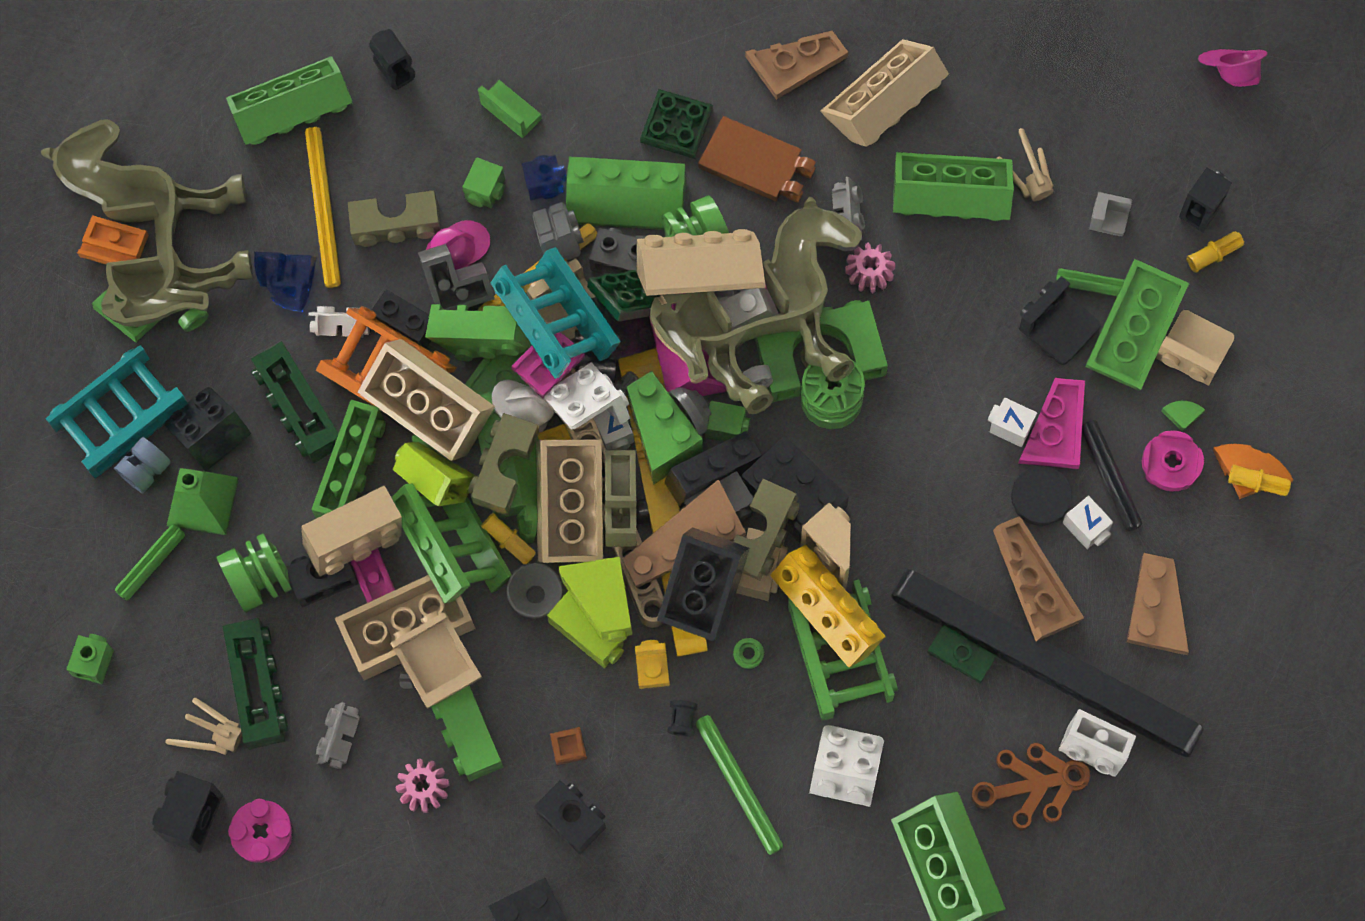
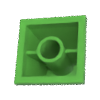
M179 468L167 526L170 527V525L174 524L180 529L226 535L238 477Z

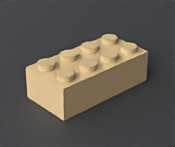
M402 339L384 343L357 392L450 461L468 455L495 408L493 404Z
M429 575L335 618L364 681L401 664L400 659L390 642L395 640L393 634L407 626H410L411 630L422 625L421 618L436 610L439 615L443 612L446 613L458 637L475 629L461 595L454 602L445 604Z

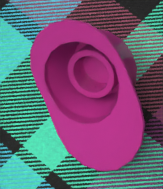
M1212 50L1199 55L1198 60L1205 65L1217 66L1223 80L1233 86L1241 87L1257 85L1260 82L1261 59L1265 58L1268 53L1265 50Z
M472 220L460 221L438 231L428 243L426 250L446 244L451 254L454 268L457 270L470 266L487 253L490 247V235L487 229L478 222Z

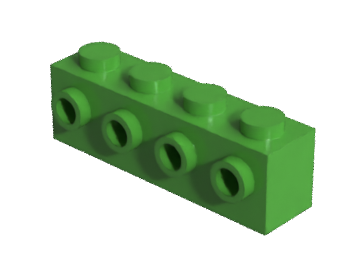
M354 400L350 401L311 509L316 519L354 501L357 493L363 492L367 476L364 475L367 465H372L376 456L374 445L377 437L381 438L386 427V421H384L378 407Z

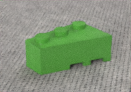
M431 304L425 337L453 353L458 360L472 361L473 358L478 357L492 359L496 355L503 354L517 356L520 352H526L532 346L506 306H484L483 311H467V305H457V310H444L440 304Z
M652 371L627 386L629 405L654 485L665 478L672 467L702 453L703 439Z

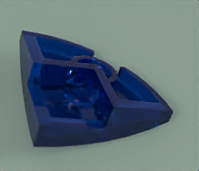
M254 252V267L260 286L268 288L274 296L270 297L274 303L292 311L303 312L310 294L317 257L312 255H290L280 252Z

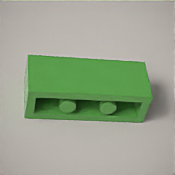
M470 686L431 707L436 720L443 718L447 729L441 732L448 748L455 747L458 757L454 758L453 761L460 776L466 774L469 782L503 768Z

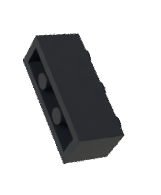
M745 431L672 467L664 483L679 507L685 505L684 500L711 486L718 479L720 481L736 471L741 477L762 454L749 433Z

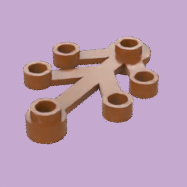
M1033 743L1026 751L1027 759L1032 763L1042 762L1057 772L1044 775L1017 759L1012 751L1002 750L996 758L997 766L1002 770L1010 769L1027 780L996 787L989 782H980L973 788L971 799L978 808L987 809L998 799L1031 792L1021 810L1016 811L1012 817L1013 826L1018 830H1025L1031 824V816L1047 789L1061 786L1053 802L1047 804L1042 811V817L1046 822L1056 823L1062 815L1061 809L1072 791H1080L1088 785L1090 781L1088 767L1081 761L1070 760L1064 762L1047 752L1042 744ZM1033 748L1039 749L1042 754L1041 757L1034 758L1030 750ZM1008 755L1012 762L1009 765H1005L1001 762L1000 757ZM1069 772H1077L1080 779L1078 781L1070 780ZM979 792L988 793L989 800L986 802L980 801L978 798ZM1054 808L1058 813L1057 817H1048L1046 814L1047 809ZM1018 815H1024L1027 818L1025 825L1017 823L1016 817Z

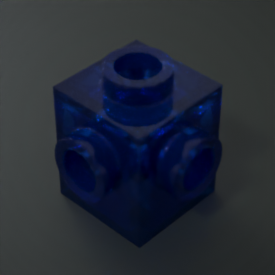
M541 155L534 158L533 161L522 163L530 201L540 198L552 199L564 193L563 182L567 181L564 164L558 165L556 155Z

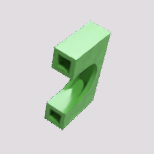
M854 300L846 303L844 307L836 309L832 307L823 308L820 321L821 335L837 338L846 346L851 360L856 362L863 372L864 381L886 376L888 364L870 301L861 302L860 300ZM800 332L766 334L754 338L761 365H768L772 374L773 382L768 387L769 392L774 398L772 403L800 396L801 384L793 359L796 347L803 341Z

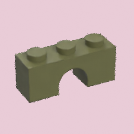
M435 191L405 194L406 208L401 215L394 218L385 217L380 213L377 198L348 202L350 230L354 244L370 247L377 242L389 241L399 243L406 238L418 237L420 239H428L433 237L441 230Z
M503 413L500 421L496 420L490 433L493 441L489 449L485 448L480 458L481 472L479 477H473L468 492L472 494L473 504L508 516L518 490L516 480L502 475L500 467L505 459L512 456L529 460L539 435L537 424Z
M762 479L750 505L754 512L763 515L767 519V528L764 534L756 539H747L737 534L733 541L750 548L742 573L759 581L763 575H769L775 559L771 558L776 547H782L788 531L784 530L788 520L795 519L801 505L797 502L799 498L796 493L765 479Z

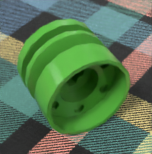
M710 195L690 203L692 217H689L681 207L675 209L677 220L671 212L662 215L666 237H674L678 233L704 235L708 231H717L721 234L729 233L723 216Z
M853 361L855 366L852 372L838 381H829L824 375L822 367L809 365L805 369L801 386L802 410L807 418L818 427L826 429L843 428L852 423L859 415L863 403L865 381L863 372L856 362ZM833 383L838 385V387L835 386L833 390L828 389V387H831Z
M264 533L257 536L262 548L258 551L255 550L250 540L246 541L248 556L244 558L235 547L217 556L220 567L245 613L263 604L260 590L264 588L267 589L273 598L278 597L273 585L278 581L285 593L292 590L288 570L276 546L266 538Z

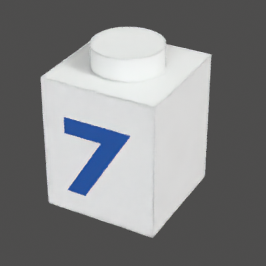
M1004 397L1000 406L994 405L988 417V421L992 422L989 432L1022 447L1034 424L1037 412Z
M607 409L593 417L606 450H626L634 442L633 432L628 421L620 425Z
M1088 495L1066 514L1063 524L1088 549L1094 543L1100 546L1111 536L1109 531L1113 521Z

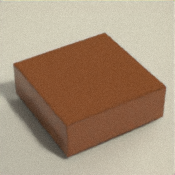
M580 727L550 734L557 765L587 759Z

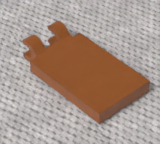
M723 116L698 162V168L775 202L782 195L799 203L803 195V185L790 180L795 172L811 179L816 170L814 167L816 161L808 157H800V148Z

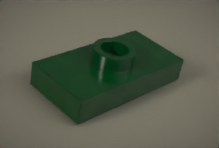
M945 625L942 626L927 652L980 684L996 659V655Z

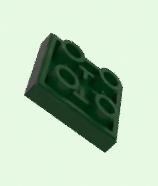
M658 89L640 137V143L695 159L713 111V105Z
M637 270L589 278L587 288L618 322L650 316V308L654 298L661 296H646Z

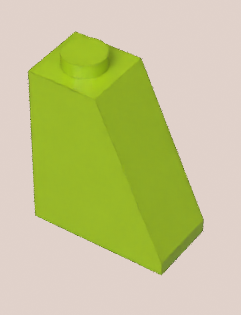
M409 442L402 445L395 455L396 463L392 469L409 484L413 483L416 490L437 506L464 503L469 493L470 483L473 477L476 476L419 442Z
M620 557L559 566L561 581L602 640L608 639L609 642H620L626 640L627 636L632 635Z
M569 591L547 615L548 621L553 627L603 668L609 662L611 664L616 663L622 656L624 642H609L608 639L602 640Z

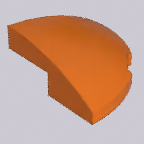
M1226 444L1213 448V452L1225 476L1230 474L1231 467L1234 464L1251 470L1259 471L1263 469L1265 474L1289 479L1293 482V478L1286 467L1269 453H1264L1245 444ZM1233 484L1239 499L1256 493L1254 489Z

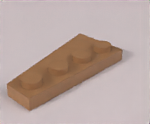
M719 479L622 559L636 588L672 571L682 535L692 527L732 542L737 534L740 536L746 535Z
M1019 516L999 524L993 532L1035 641L1037 642L1067 629L1083 620L1084 616L1021 517Z

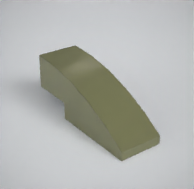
M605 450L606 547H636V450Z

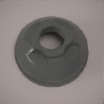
M682 387L669 391V395L698 434L702 436L707 431L709 416L711 415V411L703 396L696 390L692 391Z
M537 563L527 564L517 569L510 577L507 584V598L512 608L521 616L531 619L543 618L561 600L562 584L559 576L550 567ZM532 588H541L545 592V597L540 603H531L527 599L528 591Z

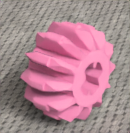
M868 242L865 244V250L857 247L854 250L855 255H848L847 257L849 265L845 267V273L851 275L849 278L851 285L859 283L858 290L860 292L866 286L869 287V291L873 294L876 286L884 290L887 285L886 281L893 280L894 274L892 271L895 270V262L890 261V251L881 253V244L876 246L875 249H871V245Z
M418 759L416 769H413L412 765L408 763L405 767L409 774H398V779L404 782L396 786L398 793H404L400 798L401 803L406 804L410 802L409 808L413 812L417 810L420 804L423 813L428 812L429 803H432L436 809L439 808L440 804L436 798L446 799L448 796L442 790V788L449 786L447 779H441L445 775L444 769L439 768L435 770L436 763L434 761H430L425 768L423 760ZM423 780H426L429 788L426 791L422 788L423 792H419L416 786L417 783L421 782L423 784Z

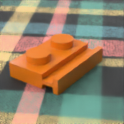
M92 215L82 239V246L78 249L77 253L82 258L102 264L140 259L149 235L146 230Z

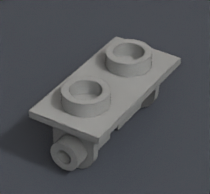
M846 177V184L843 182L836 183L834 185L835 188L832 189L833 210H843L844 213H839V215H843L862 232L865 228L864 217L860 212L863 193L859 185L857 186L849 177Z
M344 702L335 705L334 708H330L325 721V725L329 727L326 736L320 739L316 750V755H319L317 764L320 765L330 760L329 766L341 769L342 765L346 764L352 743L342 740V735L354 737L360 720L358 715L359 709L348 706L345 711Z

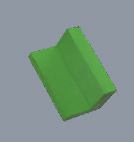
M500 80L489 91L483 86L478 89L481 105L521 138H524L542 119L541 113Z

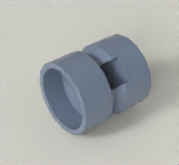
M144 437L131 449L132 455L124 456L114 468L127 483L142 494L154 482V474L160 475L171 463L170 459Z

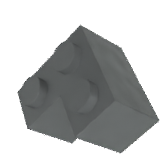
M446 244L418 252L434 304H440L444 310H457V305L471 307L495 299L487 271L482 262L455 270Z

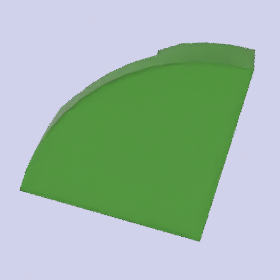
M1176 401L1166 405L1161 412L1183 432L1204 413L1205 409L1190 401Z
M526 505L516 518L520 538L526 543H533L537 533L536 505Z

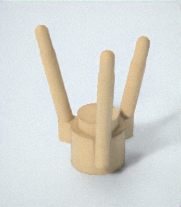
M1020 128L1019 134L1034 173L1026 177L1027 183L1025 185L1013 171V181L1021 189L1024 198L1031 196L1032 201H1039L1054 192V185L1049 176L1043 149H1037L1041 166L1040 171L1023 128Z
M193 698L192 702L222 724L219 723L216 726L191 714H186L185 719L214 732L212 741H215L216 744L179 739L166 740L168 745L216 751L226 755L228 750L231 752L236 751L242 739V731L238 723L227 719L198 698Z

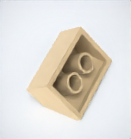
M828 503L802 526L801 547L807 545L846 590L850 568V518L840 507L835 509Z

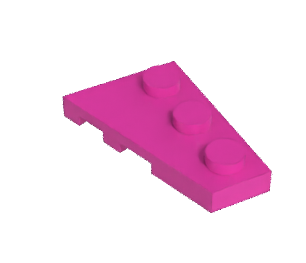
M1054 379L1018 464L1079 469L1085 389L1084 380Z

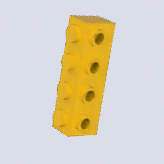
M807 545L788 553L771 573V578L849 668L866 659L886 637L877 624L870 619L858 605L857 601L844 589L837 578Z

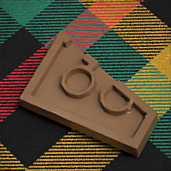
M829 31L799 38L797 42L781 45V43L770 45V48L755 51V49L745 51V57L777 100L848 58V51L835 33Z
M1144 553L1140 565L1127 643L1188 655L1189 650L1174 559Z

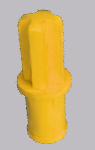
M1234 231L1215 242L1209 241L1207 243L1208 246L1188 255L1186 258L1191 270L1197 273L1215 261H1223L1224 256L1244 245L1242 235Z
M1234 464L1231 467L1228 478L1229 484L1251 488L1256 493L1262 490L1287 496L1291 487L1289 479L1265 474L1263 469L1259 471L1251 470Z
M495 513L489 515L482 523L481 528L485 529L500 543L499 547L501 549L506 548L522 564L526 565L535 556V550L516 534L517 530L509 528Z

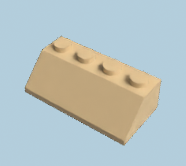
M902 39L825 106L821 112L851 142L867 147L878 141L880 135L885 130L896 125L900 121V117L909 109L916 107L927 93L938 88L941 85V81L949 73L934 47Z
M738 229L733 233L724 234L717 231H708L704 235L678 233L674 237L648 235L644 239H637V274L646 296L765 288L760 243L755 233L749 230Z
M536 441L538 562H589L603 559L602 441Z

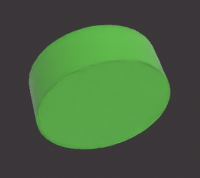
M190 309L180 317L178 323L184 331L190 332L201 326L207 320L209 314L207 311Z

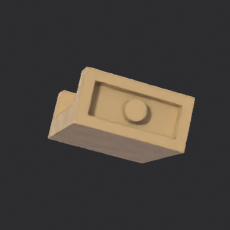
M437 610L421 618L422 625L411 630L410 626H407L393 634L395 640L390 642L427 709L482 678L446 613L443 612L439 615Z

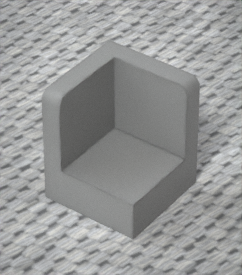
M1098 192L1089 230L1123 236L1133 200Z

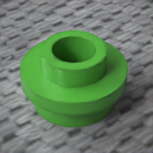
M753 638L742 639L734 647V660L742 668H755L764 658V649L761 643ZM745 650H752L755 654L754 657L751 659L745 658L743 656Z

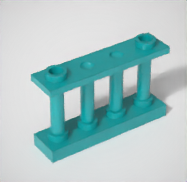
M556 247L545 252L535 266L536 269L514 276L507 265L501 266L490 284L555 379L559 378L571 363L570 358L592 350L598 360L602 361L609 358L621 342ZM544 279L552 292L530 300L522 286ZM560 303L568 316L546 324L538 310ZM576 326L585 340L562 348L554 334Z
M141 345L125 352L119 362L65 404H59L53 408L50 415L45 418L55 432L64 427L83 449L86 456L81 462L95 479L128 454L142 437L147 439L164 425L172 413L188 404L184 395L177 387L172 391H166L144 365L150 358ZM133 372L140 377L157 397V402L149 409H142L120 383ZM110 390L134 417L133 421L124 428H119L97 402L99 398ZM85 409H88L110 435L109 440L101 446H95L73 420Z

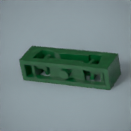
M281 341L251 358L255 366L251 373L259 386L263 384L267 386L270 392L265 395L273 409L275 410L279 407L284 414L280 420L287 432H295L299 440L294 443L302 457L304 458L309 455L314 464L331 454L339 433L283 342ZM286 367L291 373L289 377L314 418L305 424L310 433L308 436L304 433L305 428L301 419L280 385L290 381L284 370ZM274 376L278 380V382L274 383L272 380ZM320 421L325 428L323 430H321L317 424Z
M259 618L222 626L244 744L250 750L285 742L284 732L288 731V724L285 713L280 714L278 703L283 702L280 685L274 684L273 673H277V665L274 655H269L267 644L272 643L269 627L264 626ZM254 644H256L257 654H255L253 649ZM238 646H241V654L245 660L255 658L262 701L269 713L270 719L268 720L266 719L267 713L263 708L254 709L246 664L240 658ZM251 713L254 717L255 725L252 723Z

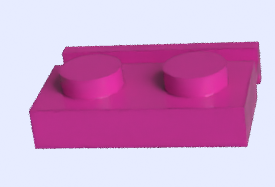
M561 332L554 334L562 348L574 344ZM533 346L511 366V369L541 398H544L585 357V354L570 358L571 363L562 375L556 379L549 369L545 367L543 360Z

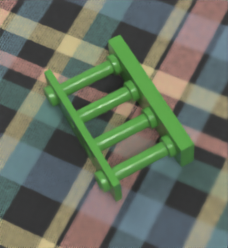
M413 483L403 485L391 497L402 516V528L445 604L454 602L471 583L485 581L490 592L493 593L510 579L512 574L488 532L481 528L482 522L468 497H466L464 503L442 506L449 519L435 522L426 507L437 505L433 504L425 496H420ZM456 530L463 544L448 547L441 533ZM470 555L477 570L463 573L455 558Z
M859 579L854 580L852 586L853 594L850 595L871 619L867 607L871 605L867 587H861ZM788 598L789 612L822 721L834 718V708H837L838 704L884 692L886 702H893L894 692L898 691L894 674H888L879 645L866 659L850 668L842 659L828 663L825 660L820 661L817 650H820L821 646L828 643L817 632L811 633L809 621ZM875 663L880 680L837 692L834 689L828 690L825 679L830 678L829 675Z

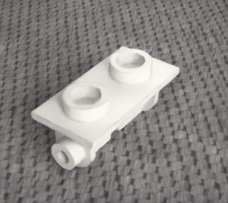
M317 306V311L309 312L310 316H315V321H310V332L315 333L316 336H337L338 325H342V336L348 337L357 321L346 313L335 312V307ZM366 327L361 338H363L364 335L370 334L369 327Z

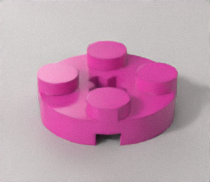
M1180 431L1160 433L1159 436L1153 438L1147 444L1142 455V468L1147 482L1165 491L1173 492L1190 488L1199 478L1204 465V456L1201 448H1198L1193 442V438ZM1170 454L1176 455V460L1181 461V465H1176L1175 468L1169 467V464L1165 463V459H1169Z
M256 799L245 804L235 813L228 833L233 848L245 860L254 863L271 862L280 858L288 850L292 841V822L287 812L280 805L272 801ZM267 824L266 832L268 836L265 839L261 836L255 839L256 831L254 828L257 825L263 826Z

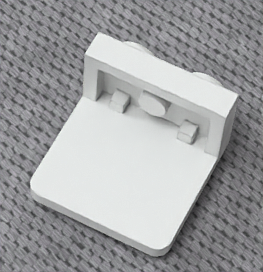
M592 362L559 382L544 396L545 401L570 429L578 428L606 409L620 425L631 419L626 408L629 402L621 390L617 391L610 378L605 373L602 374Z
M831 725L824 726L809 793L870 807L884 739L880 736Z

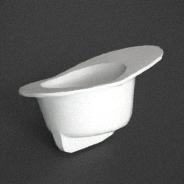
M503 380L493 389L492 404L495 406L494 409L500 418L503 413L532 422L538 425L539 433L546 428L547 422L556 413L545 401V398H541L530 386L512 380Z

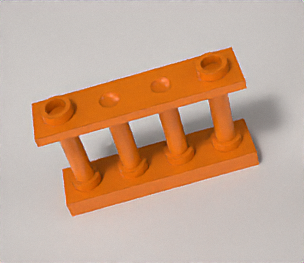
M361 306L360 308H348L346 312L347 315L357 321L337 358L321 360L316 368L317 372L375 406L357 392L386 342L402 339L448 373H454L457 367L449 363L450 358L438 351L430 352L376 319L377 314ZM366 327H369L381 336L362 372L355 374L348 370L349 365L347 363Z

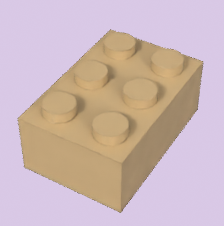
M382 486L302 525L303 547L319 576L326 573L333 575L342 570L344 564L352 560L356 562L364 560L371 555V551L381 546L387 548L394 545L399 540V537H401L402 516L386 487Z

